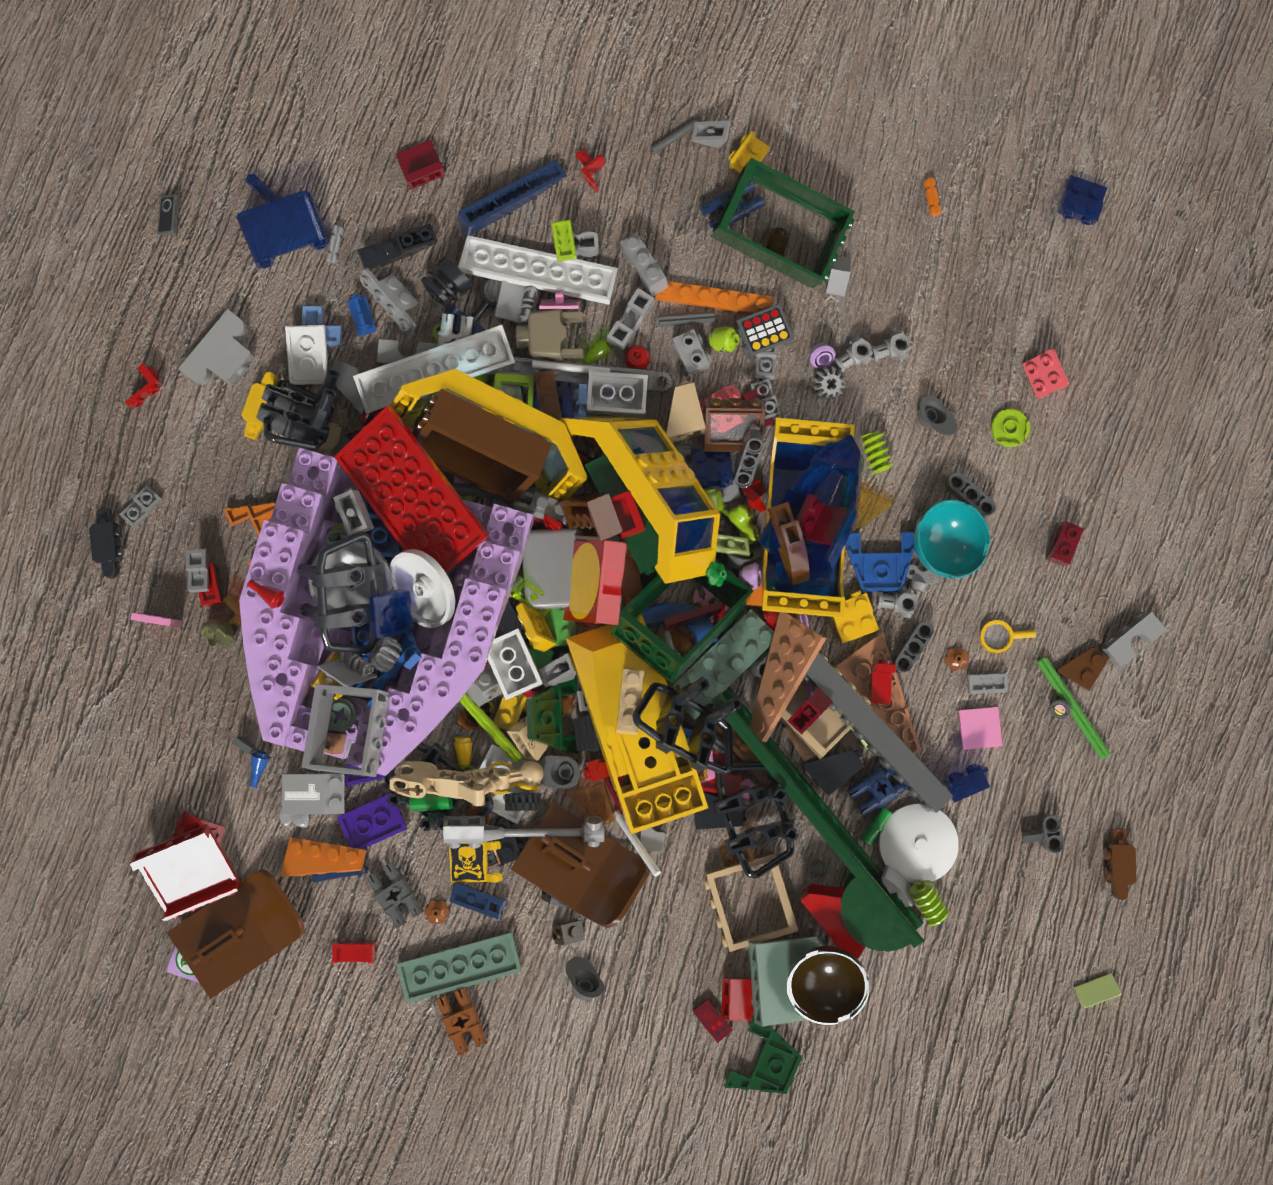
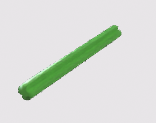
M1043 657L1039 659L1037 664L1058 696L1066 699L1071 704L1072 711L1070 714L1099 758L1104 759L1110 755L1109 750L1048 658Z

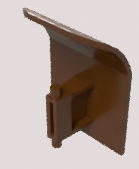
M552 802L536 829L581 828L584 821L555 802ZM545 834L544 837H530L510 869L573 911L606 928L615 926L623 919L650 873V869L640 855L619 845L605 835L604 842H600L598 847H590L588 842H584L580 836L549 837Z
M261 869L239 883L238 891L234 895L222 897L216 902L208 904L166 933L208 997L212 999L299 939L305 933V927L300 915L273 875L267 870Z

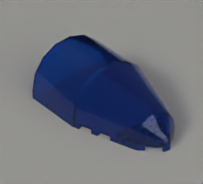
M847 434L846 438L835 443L831 441L825 444L809 462L810 466L803 473L800 472L797 475L798 479L791 486L785 488L776 505L788 502L794 521H796L808 494L815 495L824 505L848 509L831 545L804 540L810 573L825 575L832 572L858 519L864 457L853 436ZM770 518L759 542L769 553L782 561L778 548L781 546Z

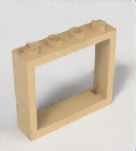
M774 852L748 859L747 861L751 868L767 863L776 856ZM740 862L706 872L707 878L703 880L706 890L711 889L713 897H710L709 900L712 909L716 908L718 916L715 919L718 929L722 928L724 935L721 936L724 948L728 947L730 952L748 947V942L757 941L761 943L798 931L779 866H776L771 870V874L787 926L733 943L714 879L743 869Z

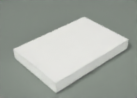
M285 326L289 383L294 385L323 384L328 371L326 326Z

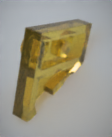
M860 486L848 508L850 514L846 524L860 530L890 508L893 502Z

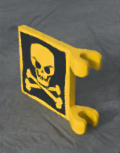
M487 841L481 843V846L478 848H470L469 843H461V846L455 849L449 847L451 882L496 883L502 881V873H488L487 850L500 849L501 842Z

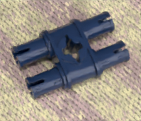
M751 180L748 182L743 195L755 190L754 183L751 184ZM731 185L730 188L719 194L716 193L713 199L699 205L704 217L717 209L723 211L734 185ZM757 195L747 202L740 199L729 226H733L734 223L745 217L748 218L751 212L765 206L763 199L761 200L762 197ZM719 217L708 222L710 228H713L712 232Z
M878 766L875 771L866 776L863 775L861 781L846 789L853 800L866 791L870 792L871 798L856 806L863 817L876 808L882 809L885 804L893 799H898L899 794L908 788L904 783L901 784L898 781L894 784L890 783L889 777L895 774L890 768L886 769L885 767ZM878 784H883L882 792L876 790L879 787Z

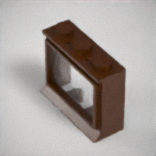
M720 398L705 399V452H740L746 433L752 429L760 431L764 440L765 401L758 398L741 400L739 398H731L730 400H721ZM753 440L750 443H757L758 441Z

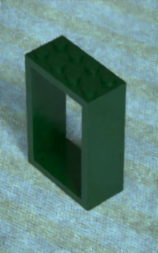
M750 158L741 169L711 237L813 289L821 285L823 281L826 282L831 273L829 268L831 264L836 262L839 256L837 253L839 246L842 247L846 241L847 236H845L847 229L852 227L855 221L853 218L855 211ZM750 180L834 224L813 271L728 229V225Z
M606 455L585 464L587 477L595 493H609L611 498L629 491ZM634 499L645 531L625 539L620 538V541L624 540L627 543L626 545L638 567L640 579L645 577L647 580L655 576L657 572L655 566L658 563L659 535Z
M692 541L682 552L702 549V547ZM726 568L724 570L727 577L723 581L722 586L719 587L710 585L707 576L693 578L727 605L730 610L684 657L680 656L637 620L673 583L665 584L659 574L619 612L618 625L613 626L611 634L668 682L673 684L744 610L753 590Z

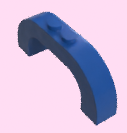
M657 603L652 605L651 608H647L642 613V617L646 627L649 629L663 625L666 618L697 608L682 603L666 605ZM709 618L684 625L692 632L696 644L714 627ZM717 638L711 643L709 647L714 646L718 642Z

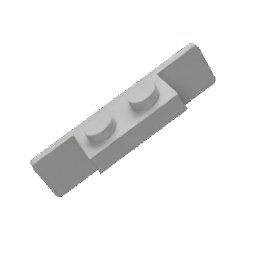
M365 268L360 276L362 285L382 305L387 314L399 325V328L407 336L412 335L416 324L406 312L415 308L418 301L394 274L378 281L371 271Z

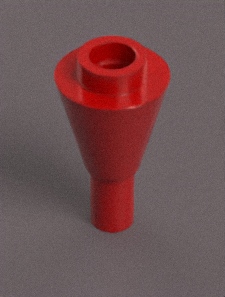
M252 579L247 583V586L256 591L271 609L278 608L283 604L285 600L284 591L260 585Z

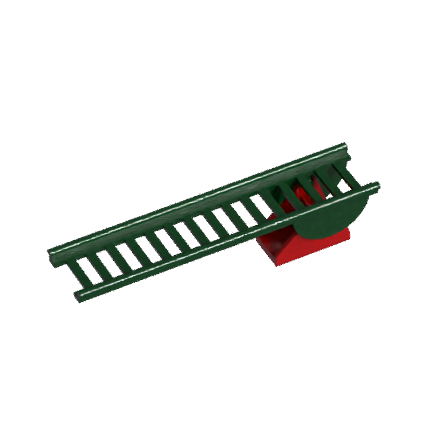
M728 687L722 694L720 692L710 701L717 706L722 702H727L734 696L737 697V695ZM742 703L740 709L732 712L725 719L851 871L843 888L812 883L803 890L800 901L836 945L849 951L858 959L866 947L876 951L888 952L902 949L909 944L914 948L922 944L925 940L917 932V929L924 922L910 906L905 907L902 900L898 898L897 892L889 893L887 887L881 881L882 871L774 740L769 737L767 742H763L749 728L752 714Z

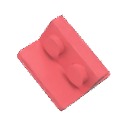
M1050 349L1023 363L1024 370L1038 399L1069 386V381L1054 349Z

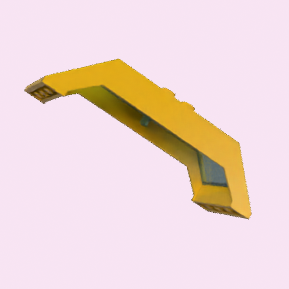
M457 369L402 385L391 403L393 409L406 426L409 427L413 425L416 417L425 408L427 402H430L432 395H437L441 389H444L552 443L541 474L534 482L536 488H541L542 495L563 501L570 498L587 479V474L565 423Z

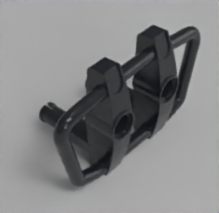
M329 369L317 395L299 385L289 383L288 380H280L275 386L267 384L262 395V399L266 403H261L256 416L263 423L265 438L276 444L317 451L323 443H326L329 436L330 427L327 425L333 416L334 408L331 404L336 394L334 387L339 378V373ZM272 429L280 433L282 436H277L273 434Z
M357 532L322 548L318 554L316 566H311L307 563L299 565L298 570L302 571H298V573L313 581L312 586L317 588L318 606L315 607L305 603L301 606L300 610H303L301 611L303 616H307L310 620L316 622L314 627L320 630L323 645L328 651L368 654L373 650L374 645L377 644L378 619L385 617V604L379 603L378 578L384 575L383 564L375 561L371 537L365 532ZM363 540L367 563L344 564L325 569L327 555ZM370 581L371 603L348 604L344 607L327 610L326 587L358 586ZM370 622L369 641L366 646L331 642L328 633L329 628L360 627Z
M704 677L699 678L694 683L687 684L681 689L678 684L670 687L657 682L652 683L633 712L634 724L656 740V749L661 750L665 754L670 751L678 754L689 761L690 768L697 770L699 773L707 768L722 775L729 774L733 770V729L725 718L742 707L741 699H737L734 696L727 702H722L712 708L713 704L711 703L703 706L694 701L693 699L698 697L699 693L709 688V682L707 679L704 680ZM659 691L668 694L656 721L657 728L654 730L642 721L641 714L654 693ZM685 705L700 713L692 736L689 739V751L675 744L680 726L683 723ZM718 724L725 730V767L709 761L713 745L716 741L715 736Z
M421 742L416 747L418 750L426 753L420 760L422 762L432 763L436 767L441 762L452 771L464 772L472 770L469 766L462 769L443 755L446 749L437 742L431 747ZM396 767L393 770H391L384 778V781L389 788L390 779L393 777ZM395 792L388 796L387 802L389 805L393 803L392 807H396L399 804H402L404 807L409 805V797ZM488 793L485 795L486 806L474 816H487L492 811L494 801ZM452 798V809L434 810L432 812L420 811L419 813L425 817L419 823L420 828H424L423 831H429L431 828L435 831L440 828L443 831L444 816H450L464 799L457 798V800H454Z
M761 761L733 762V770L763 769L770 782L742 788L726 795L724 776L717 772L715 773L719 799L712 803L715 814H722L729 836L728 839L724 840L728 853L735 852L745 875L756 879L793 855L794 841L798 838L799 833H796L798 831L793 827V820L788 818L784 805V800L787 798V794H784L786 791L782 789ZM748 793L749 801L743 803L742 796L743 794ZM768 799L776 802L781 821L757 827L754 826L736 834L730 815L731 811L751 808ZM759 831L761 837L758 841H754L753 835ZM778 838L786 840V851L755 871L750 868L743 850L763 846Z

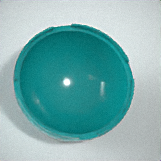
M944 500L930 506L918 519L913 535L914 549L920 562L933 574L949 579L963 578L977 571L986 560L990 544V533L985 519L973 506L958 500Z

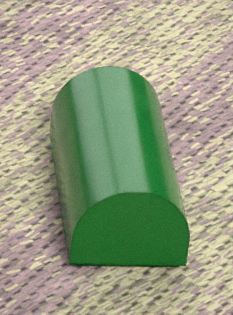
M427 793L422 798L409 797V805L412 812L453 808L452 798Z

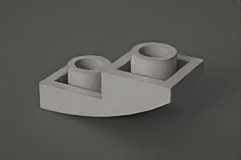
M777 347L756 355L755 378L774 380Z
M769 379L750 384L751 391L757 389V393L760 396H765V399H763L766 408L765 419L782 414Z
M146 486L119 515L135 529L162 499Z
M886 865L881 876L882 884L887 887L890 894L897 892L898 898L902 900L905 907L913 906L914 899L912 897L914 894L909 892L911 884L897 870Z

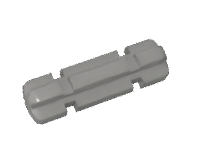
M334 225L332 228L333 235L330 237L329 253L326 255V261L332 264L337 263V254H339L342 241L341 236H343L344 232L343 227Z

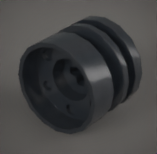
M443 257L435 265L439 274L436 275L429 271L427 274L432 281L424 276L421 282L435 301L450 309L453 305L448 298L456 303L458 299L454 292L457 291L465 295L473 285L448 258Z

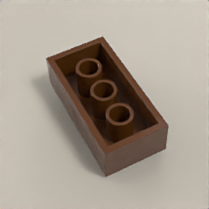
M579 493L559 502L568 527L570 529L580 528L583 530V532L574 535L576 539L603 541L623 532L609 493Z

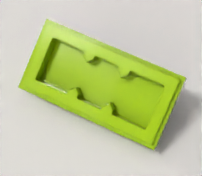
M570 219L551 222L557 262L577 259Z

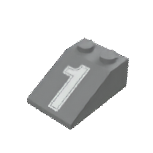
M344 773L282 774V814H344Z

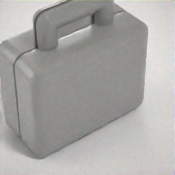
M562 528L555 531L553 529L531 530L522 559L524 585H516L515 579L509 597H525V604L531 610L546 611L568 607L571 593L574 541H585L576 539L574 535L583 532V530L580 528Z

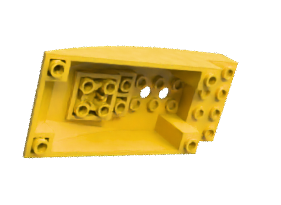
M641 614L637 618V620L646 627V624ZM605 625L568 637L566 641L577 670L579 682L613 788L617 793L628 831L633 834L707 809L708 805L697 771L689 767L688 760L672 751L665 754L661 750L656 749V740L639 728L637 735L616 733L623 669L644 671L641 699L652 683L668 684L664 677L611 634L614 625ZM659 691L654 693L641 714L642 721L654 730L657 728L656 721L668 694ZM681 725L675 744L689 751ZM642 737H647L650 740V746L646 749H642L639 746L638 742ZM649 756L656 759V765L653 768H647L645 765V759ZM680 757V761L676 762V758ZM624 776V779L619 781L618 777Z

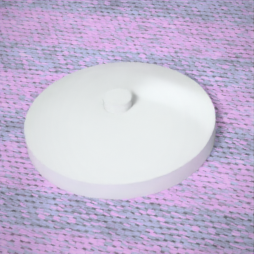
M409 549L396 555L389 567L392 575L391 590L404 613L417 624L427 628H437L448 622L455 610V595L452 584L443 568L435 559L420 550Z
M920 804L905 805L892 812L893 815L884 825L883 832L879 834V852L884 864L893 867L910 883H917L923 880L935 881L945 875L954 864L958 853V836L951 820L940 810L937 813L925 811Z

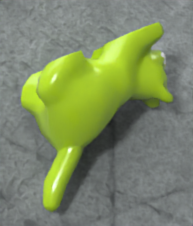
M740 504L730 510L723 508L720 511L738 529L739 537L748 538L749 545L753 541L761 540L758 528L752 523V519L755 516L754 510L747 504Z

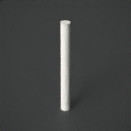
M532 361V368L586 374H589V371L610 372V368Z
M615 811L613 813L614 818L654 877L658 876L661 871L635 833L631 834L628 831L625 818L620 811Z

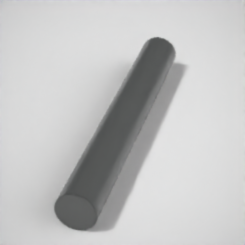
M698 116L651 147L654 154L693 130L694 123L702 122L701 118Z

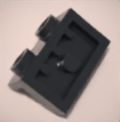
M510 820L494 825L504 829H517L516 824L511 823ZM504 837L492 840L501 842V848L496 850L501 866L515 861L524 848L523 842H519L517 837Z

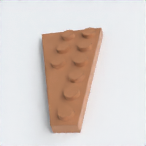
M785 612L779 613L749 727L763 742H767L826 640L825 637Z
M884 632L877 635L835 666L842 673L846 682L850 681L856 687L855 691L860 696L864 695L869 701L871 698L872 665L875 663L879 664V660H890L891 664H893ZM892 673L891 703H870L869 705L912 753L916 755L921 751L909 716L910 714L897 673Z

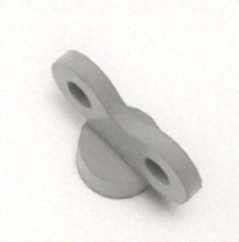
M909 565L906 577L910 580L912 579L910 589L925 592L927 584L932 585L938 581V575L933 574L929 570L922 572L917 566ZM910 570H915V573L910 575ZM929 575L934 576L932 580L928 579Z

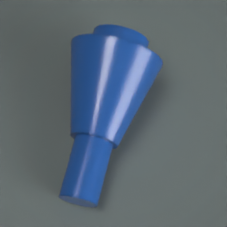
M257 750L256 753H251L252 777L250 787L257 788L259 778L271 759L265 751Z

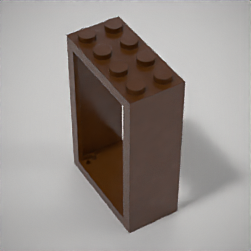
M441 389L437 395H432L430 402H427L425 408L421 410L412 425L414 428L412 434L439 469L512 504L539 478L552 443L444 389Z

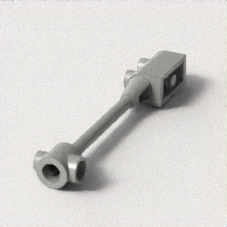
M444 816V844L449 843V847L453 849L459 848L461 843H469L470 848H478L481 846V843L504 837H544L545 834L549 837L580 836L584 842H588L590 847H598L600 842H604V822L598 816L588 817L581 828L504 829L503 827L486 825L485 816Z

